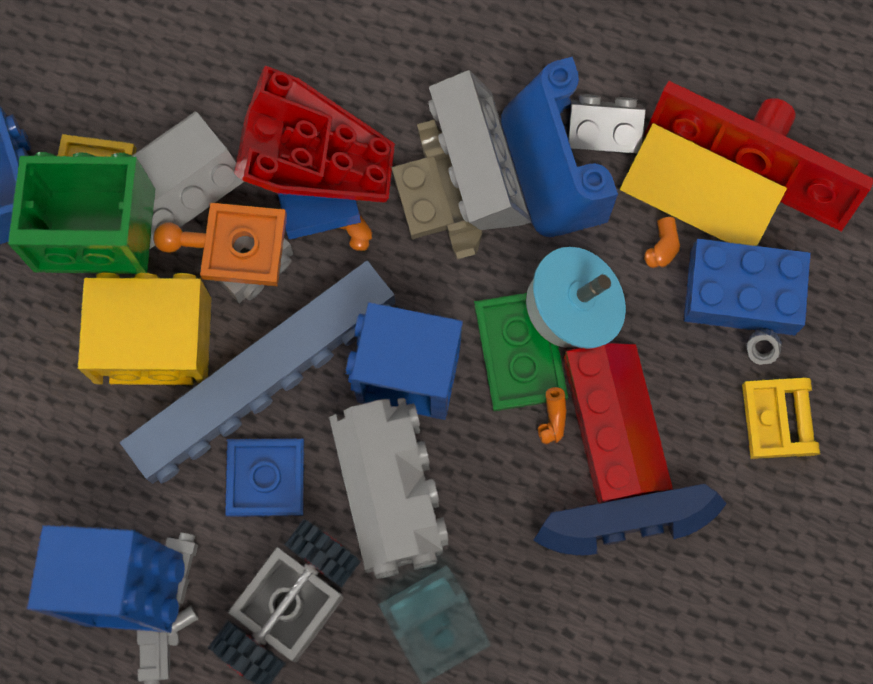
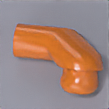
M360 216L361 223L340 227V229L346 230L351 236L349 245L352 249L365 251L369 247V240L372 239V230L363 217Z
M665 217L657 221L660 240L654 248L647 249L644 254L645 262L650 268L669 265L680 250L674 217Z
M554 387L546 391L549 423L540 424L537 428L540 441L543 444H549L553 441L557 443L564 436L567 412L565 393L563 389Z

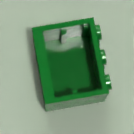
M39 152L34 156H20L8 245L33 272L147 273L156 189L137 157L126 153H114L111 157H96L89 153H75L73 156H56L47 152Z

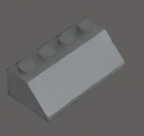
M470 70L429 86L432 100L428 102L433 118L435 121H439L442 133L438 135L439 142L444 153L450 156L452 167H449L448 171L453 185L460 190L462 201H459V209L465 222L471 223L480 230L514 227L531 223L491 91Z
M196 111L132 155L137 157L156 189L150 249L155 246L153 235L159 225L171 222L179 227L183 226L207 209L210 203H215L244 182L234 174L236 162L227 148Z

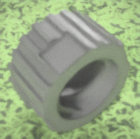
M761 328V330L753 332L746 345L750 360L759 365L775 362L781 353L782 342L780 341V336L778 337L777 333L767 328ZM761 340H767L772 344L773 349L768 353L761 354L756 350L755 344Z

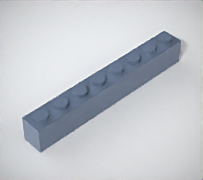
M368 261L364 262L119 443L149 482L152 484L158 480L160 483L167 482L180 471L178 465L190 457L192 460H195L204 455L211 448L209 444L211 440L220 434L226 437L235 432L242 425L240 419L251 411L257 414L267 408L273 401L271 396L281 388L285 391L294 388L302 381L303 376L301 374L312 365L316 369L320 368L334 356L331 351L344 343L346 346H349L357 341L355 327L359 313L366 314L368 302L392 307L396 304L394 293Z

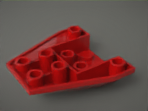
M265 65L244 119L234 174L242 181L280 194L386 203L389 199L395 143L301 79Z

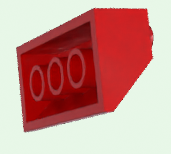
M607 343L598 348H578L566 351L563 363L597 503L673 490L636 344Z

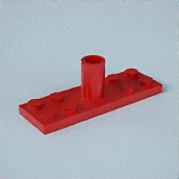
M668 81L644 134L646 137L652 124H655L784 186L787 189L780 201L781 203L841 232L873 185V178L788 138L787 135L796 114L793 107L781 99L771 98L765 100L752 121L720 104Z

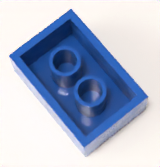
M697 239L690 251L684 322L755 331L767 328L775 333L795 336L805 326L810 253Z

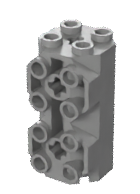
M389 399L350 407L343 410L345 418L340 421L336 414L329 417L366 573L374 572L376 579L399 574V566L413 563L414 570L436 565V556L443 554L442 546L448 545L449 541L443 517L436 519L433 508L439 507L434 479L425 480L423 471L430 470L429 459L424 441L416 442L415 434L420 433V423L415 403L407 405L405 399H397V407H391Z

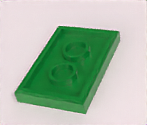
M527 293L474 301L493 412L546 403V391L554 387L563 389L565 399H568L559 346L546 340L534 327L527 310Z

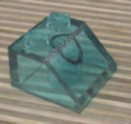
M447 565L378 604L422 684L490 646L464 591Z

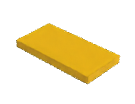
M652 124L620 191L724 242L757 246L787 188L662 127Z

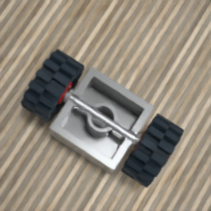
M303 519L285 543V546L309 565L305 563L302 566L277 547L228 612L254 632L252 636L227 620L208 646L230 668L247 680H250L253 684H271L286 664L264 646L266 643H269L291 661L297 662L344 599L341 594L317 577L318 572L316 570L342 588L361 562L337 540L326 532H322L305 519Z

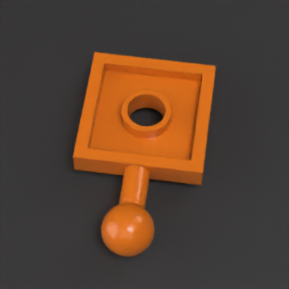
M210 203L206 233L183 232L178 225L166 222L155 229L153 240L156 247L166 253L175 252L181 246L204 248L200 272L203 280L278 286L287 213L284 209ZM242 236H249L254 239V246L249 252L239 253L234 250L235 241Z

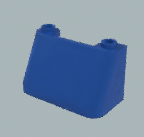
M573 57L548 64L503 109L501 115L503 132L532 224L539 234L546 237H556L608 223L618 196L612 175L604 166L587 164L577 167L560 114L564 109L570 108L571 101L569 96L576 91L579 82L578 71Z

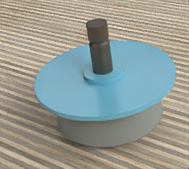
M577 247L559 248L545 256L536 269L534 279L528 288L526 296L528 314L536 330L552 344L564 348L580 347L589 349L603 346L618 335L625 320V298L616 275L598 256Z

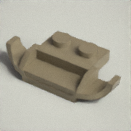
M435 120L417 124L425 158L391 167L411 238L415 239L447 230L456 260L474 256L479 248L482 230L469 222H465L461 215L459 201H462V196L459 188H455L449 175L448 169L452 167L449 154L446 155L439 142L438 135L442 132L436 125Z

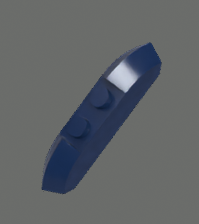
M705 484L552 512L533 541L548 549L564 554L593 555L597 554L596 539L602 538L603 545L615 544L626 541L625 534L640 531L641 538L664 534L663 527L668 526L673 539L690 535L709 524L723 510L727 503L715 490Z

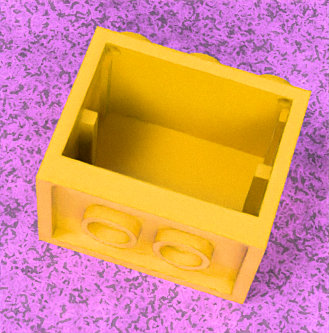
M98 273L96 278H84L78 369L94 384H103V376H110L109 384L193 385V377L200 384L208 378L211 297L202 280L196 279L195 275L187 273L174 274L173 278H158L157 275L151 273L135 274V278H120L119 275L114 273Z

